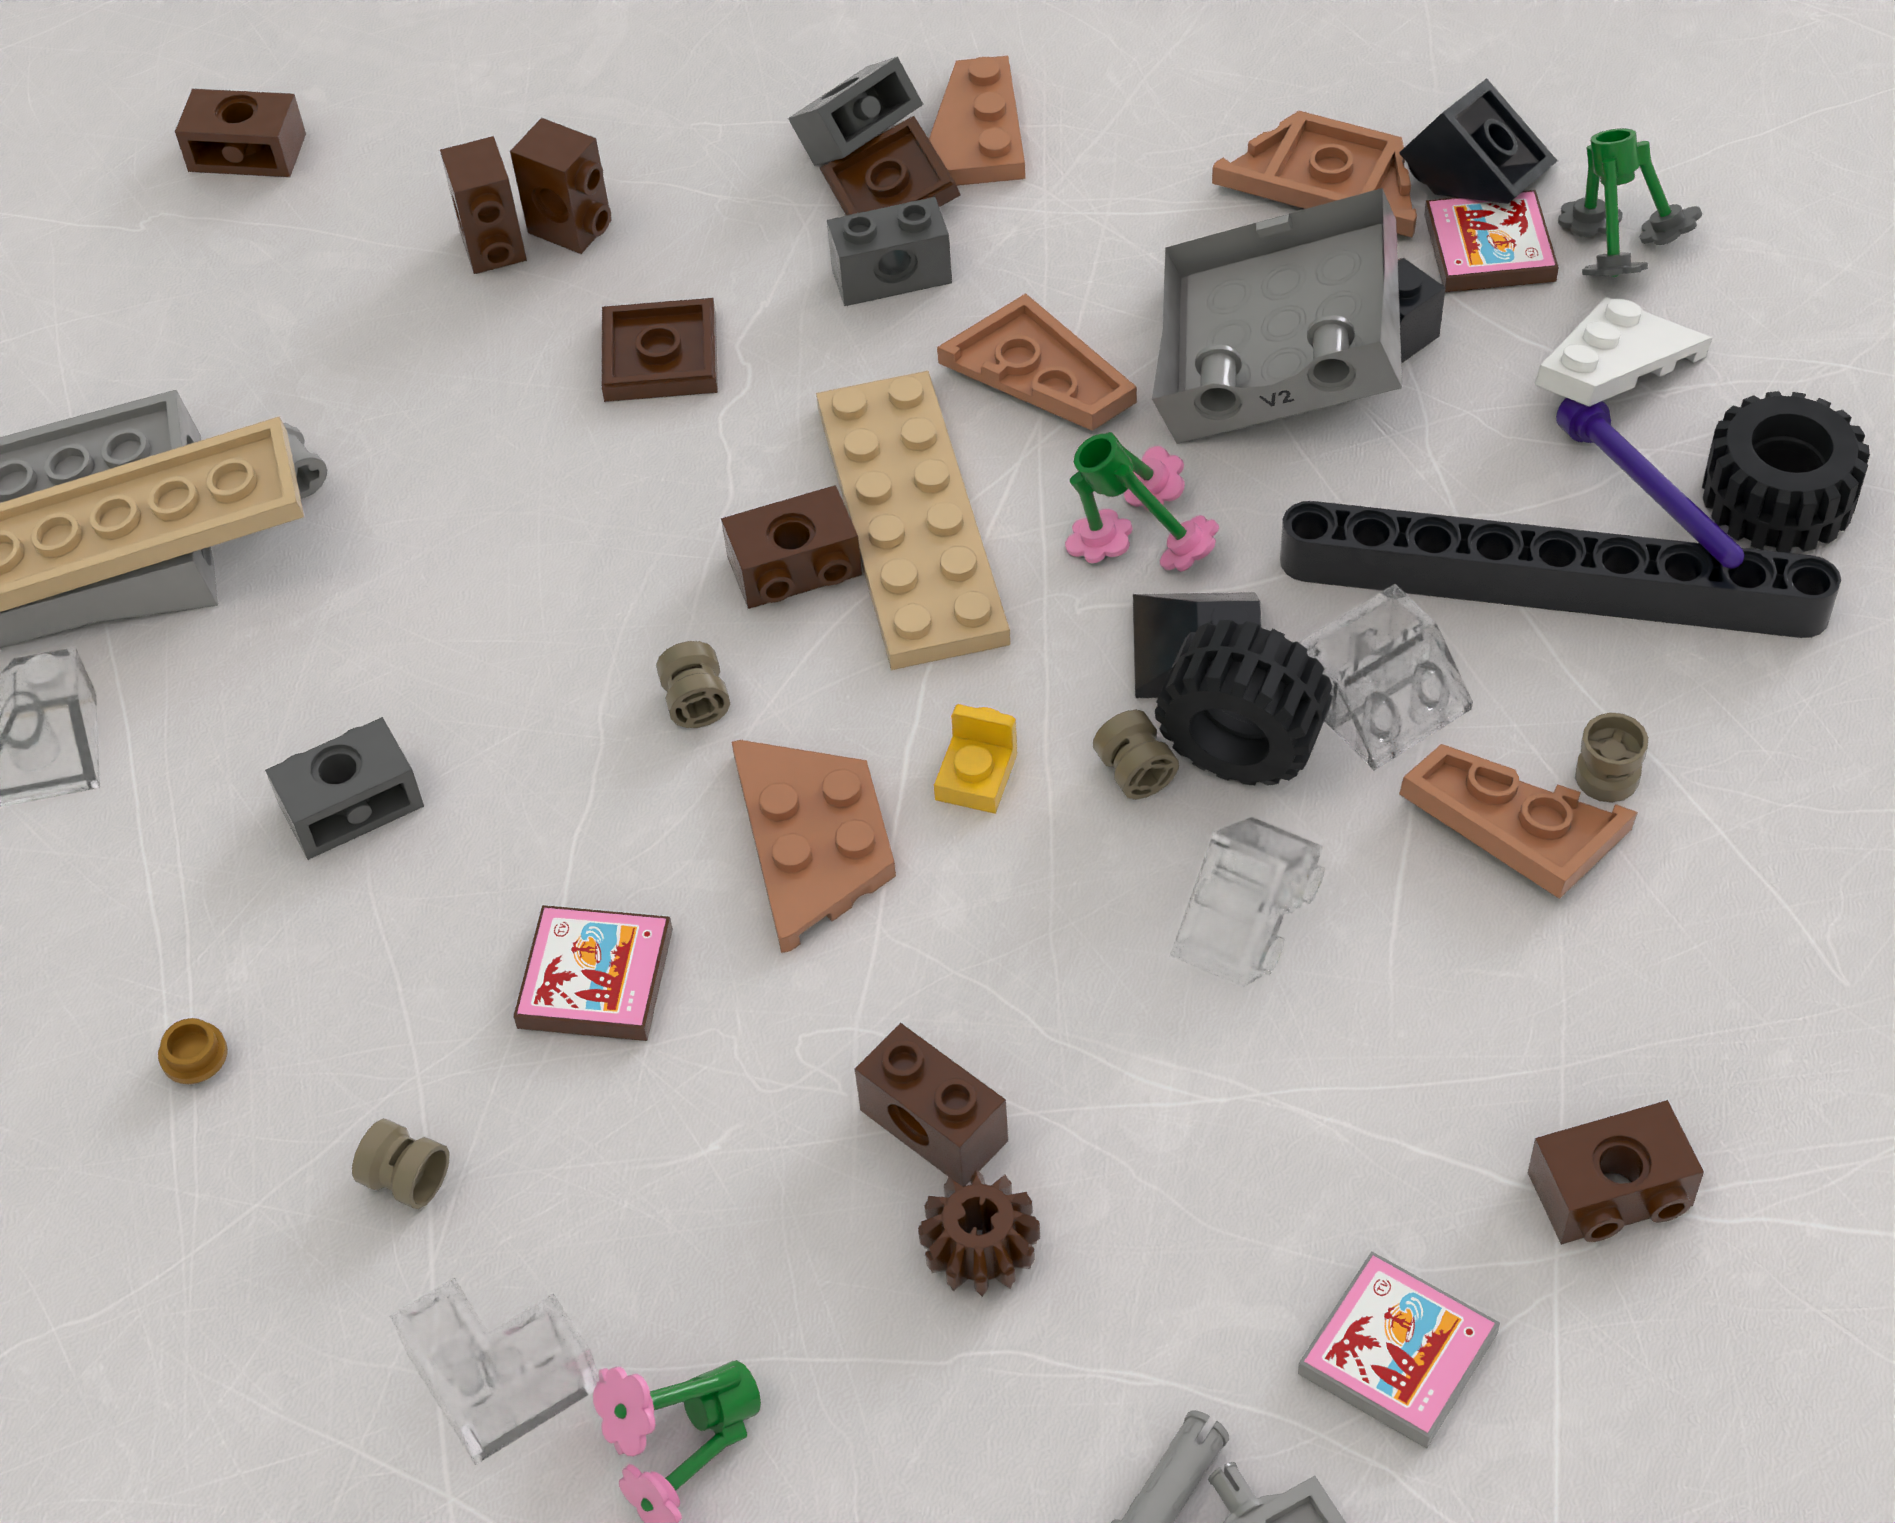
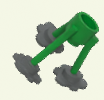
M1617 128L1602 131L1593 135L1590 139L1591 145L1586 147L1588 174L1585 198L1564 203L1561 207V215L1558 217V224L1565 228H1571L1573 234L1581 237H1591L1598 232L1606 234L1607 254L1597 255V264L1585 266L1582 269V275L1617 277L1620 274L1638 273L1641 270L1648 269L1647 262L1631 263V253H1620L1619 222H1621L1623 214L1618 209L1617 185L1633 181L1635 179V171L1639 166L1657 209L1641 227L1643 233L1639 237L1643 244L1653 241L1656 245L1671 243L1681 234L1697 227L1696 221L1701 218L1702 212L1698 206L1682 209L1681 205L1668 204L1651 161L1649 141L1637 142L1636 131L1632 129ZM1599 182L1604 185L1605 202L1598 199Z

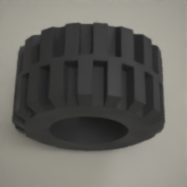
M1780 391L1766 392L1764 399L1753 395L1743 399L1741 407L1733 405L1725 412L1723 421H1718L1703 478V501L1705 508L1713 509L1711 518L1718 526L1727 525L1729 527L1728 535L1738 541L1746 538L1751 541V547L1763 550L1764 546L1776 547V552L1790 553L1792 547H1799L1805 552L1816 549L1818 541L1829 544L1837 539L1839 530H1846L1851 523L1868 469L1867 463L1870 452L1869 445L1863 443L1865 434L1860 426L1850 425L1852 417L1844 410H1832L1830 408L1831 402L1821 398L1813 401L1805 398L1806 394L1792 392V396H1782Z
M1219 620L1217 626L1206 623L1199 626L1196 633L1190 632L1185 638L1156 701L1155 719L1161 723L1159 730L1163 737L1174 743L1172 748L1180 756L1189 758L1193 761L1192 764L1203 771L1208 770L1216 774V777L1230 781V779L1237 780L1245 785L1255 786L1257 782H1261L1268 786L1279 784L1281 779L1289 781L1296 777L1299 770H1303L1306 766L1332 703L1333 696L1330 694L1332 684L1330 678L1322 674L1324 671L1323 665L1317 658L1309 657L1307 655L1308 649L1299 642H1291L1284 637V633L1273 628L1269 631L1260 628L1257 623L1245 621L1244 625L1237 624L1233 620Z

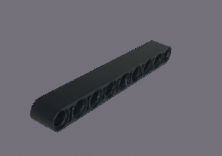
M1302 501L1292 505L1286 510L1282 520L1281 567L1288 576L1303 582L1796 638H1812L1821 634L1828 626L1841 583L1840 572L1834 564L1824 558L1813 555L1742 548L1744 552L1742 564L1730 569L1720 564L1701 544L1694 542L1318 501Z

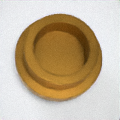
M197 1018L183 1019L171 1025L163 1034L158 1050V1060L163 1072L171 1080L181 1084H195L209 1079L221 1069L227 1057V1043L221 1031L214 1025Z

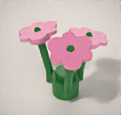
M1112 432L1094 435L1078 447L1073 461L1078 472L1070 478V483L1080 495L1086 518L1077 520L1072 526L1074 534L1070 535L1065 542L1069 555L1075 557L1084 556L1087 562L1098 563L1105 556L1117 557L1129 549L1128 535L1133 530L1130 520L1119 519L1118 514L1112 509L1098 511L1093 494L1094 491L1107 497H1115L1124 493L1125 500L1130 505L1135 507L1143 505L1170 532L1167 539L1168 549L1160 559V565L1165 570L1176 568L1180 572L1185 571L1192 566L1195 560L1206 557L1213 550L1216 543L1213 536L1219 529V525L1215 520H1207L1204 516L1199 515L1190 521L1180 524L1163 506L1164 501H1174L1183 493L1185 483L1179 474L1184 468V463L1180 457L1176 455L1170 456L1167 450L1161 446H1154L1145 452L1141 461L1122 446Z
M738 1360L728 1362L685 1382L649 1391V1387L642 1376L638 1374L627 1376V1373L621 1367L599 1370V1381H597V1385L594 1388L593 1403L598 1415L603 1418L602 1433L604 1438L609 1443H614L619 1455L636 1456L643 1453L646 1447V1435L651 1434L655 1430L654 1410L681 1402L684 1403L685 1411L691 1423L698 1430L705 1431L711 1429L715 1433L710 1440L666 1478L653 1471L641 1473L632 1464H629L622 1470L624 1477L619 1480V1487L626 1499L637 1508V1512L644 1523L680 1522L682 1516L678 1509L680 1500L676 1490L724 1448L747 1437L743 1421L758 1414L761 1399L754 1377L748 1368Z

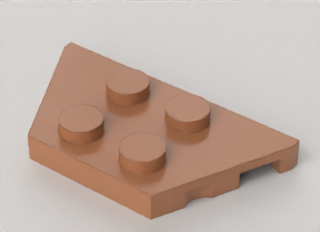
M1297 111L1281 121L1276 129L1263 132L1250 140L1247 153L1231 163L1223 157L1216 161L1212 168V184L1304 209L1383 188L1396 218L1397 234L1412 238L1415 233L1417 214L1416 209H1412L1410 199L1411 183L1409 172L1404 167V158L1399 154L1404 148L1402 137Z
M745 740L732 741L734 759L781 953L789 952L800 945L799 935L826 916L831 921H834L851 909L856 899L860 896L875 892L896 877L894 858L867 760Z

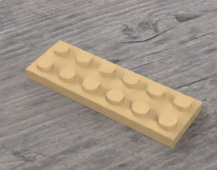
M929 371L816 393L819 415L844 504L858 535L861 564L891 670L1011 645L1008 622Z
M280 416L0 503V612L303 518L304 513L288 433Z

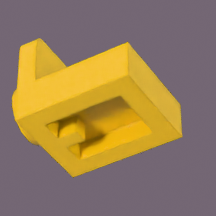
M957 704L951 715L953 736L934 783L935 800L996 814L1017 757L1016 719L1011 715L1002 714L992 708H975Z

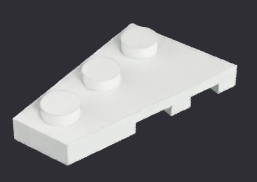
M1605 297L1540 364L1535 385L1581 404L1592 406L1634 388L1638 377L1652 372L1660 377L1674 371L1676 361L1686 358L1694 363L1707 357L1713 337L1642 311L1641 307L1632 301Z

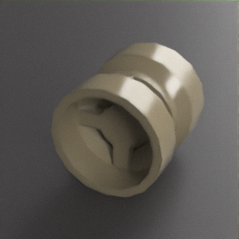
M686 641L673 645L659 656L656 663L657 673L661 686L667 691L665 699L670 718L676 725L685 728H700L720 720L727 713L730 707L728 691L725 682L718 677L720 674L719 662L715 650L709 644L701 641Z
M1137 709L1124 711L1112 717L1102 725L1093 739V749L1102 762L1108 767L1115 768L1114 780L1127 798L1135 800L1147 798L1162 790L1172 781L1179 769V761L1165 742L1156 740V727L1144 711Z
M1611 712L1596 716L1584 728L1575 779L1579 788L1587 796L1598 801L1613 803L1627 799L1638 788L1642 774V763L1645 760L1648 749L1649 737L1645 728L1636 719L1625 714Z
M383 1118L375 1122L361 1139L352 1163V1176L355 1182L378 1191L387 1188L391 1190L396 1201L419 1210L434 1198L441 1187L449 1166L450 1152L447 1146L430 1138L422 1137L418 1140L411 1138L406 1127Z

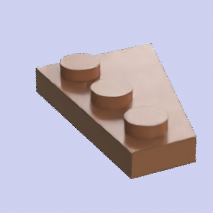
M1008 55L978 57L976 59L956 60L929 141L957 186L1026 179L1024 153Z
M1026 293L937 347L939 364L1091 431L1137 403V387Z
M1440 744L1403 777L1399 795L1559 899L1632 830L1638 813L1616 804L1611 813L1579 802L1581 792L1558 784L1554 792L1519 781V776L1515 769Z

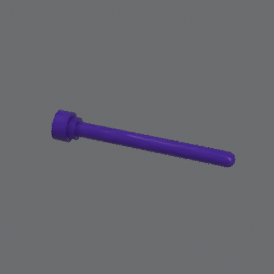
M1569 398L1563 400L1556 415L1557 424L1574 441L1595 443L1724 567L1732 569L1742 564L1744 560L1743 549L1611 426L1610 410L1606 403L1601 401L1592 406H1587Z

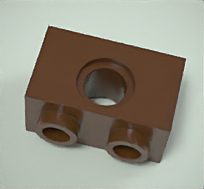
M192 89L175 129L188 172L290 177L306 136L295 94Z
M541 118L510 150L527 232L582 254L596 237L601 236L606 231L609 223L612 221L597 139Z
M494 136L440 149L459 231L473 273L478 274L527 261L509 178Z
M836 485L721 518L727 558L748 609L767 603L779 602L790 596L827 585H837L845 580L862 575L858 535Z
M902 1023L854 1069L860 1111L963 1187L970 1182L975 1170L978 1169L980 1171L1008 1142L1006 1099Z
M1666 1100L1535 1138L1527 1173L1562 1245L1582 1238L1587 1242H1598L1614 1236L1626 1225L1650 1218L1653 1222L1661 1223L1681 1216L1694 1205L1704 1171L1669 1101ZM1617 1173L1626 1177L1631 1183H1616L1608 1179L1604 1174Z

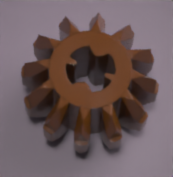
M976 1169L970 1179L971 1185L963 1187L948 1176L947 1182L944 1184L945 1197L928 1196L927 1202L924 1205L925 1217L927 1219L921 1221V1225L918 1227L920 1244L925 1249H928L925 1252L926 1264L932 1273L946 1271L947 1284L953 1291L968 1279L974 1280L976 1292L983 1297L989 1287L988 1280L996 1278L1000 1283L1011 1289L1012 1284L1016 1281L1015 1268L1031 1269V1265L1035 1260L1034 1247L1032 1245L1037 1244V1240L1040 1239V1223L1036 1220L1035 1216H1031L1033 1213L1032 1200L1027 1192L1012 1194V1183L1008 1180L1006 1174L990 1186L985 1184L983 1175ZM977 1230H982V1235H977Z

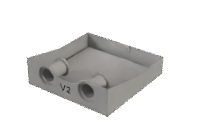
M1383 188L1165 247L1163 330L1152 400L1177 444L1402 388L1396 218Z
M172 390L0 437V503L201 441V435L178 391ZM211 547L0 612V648L94 622L218 606Z

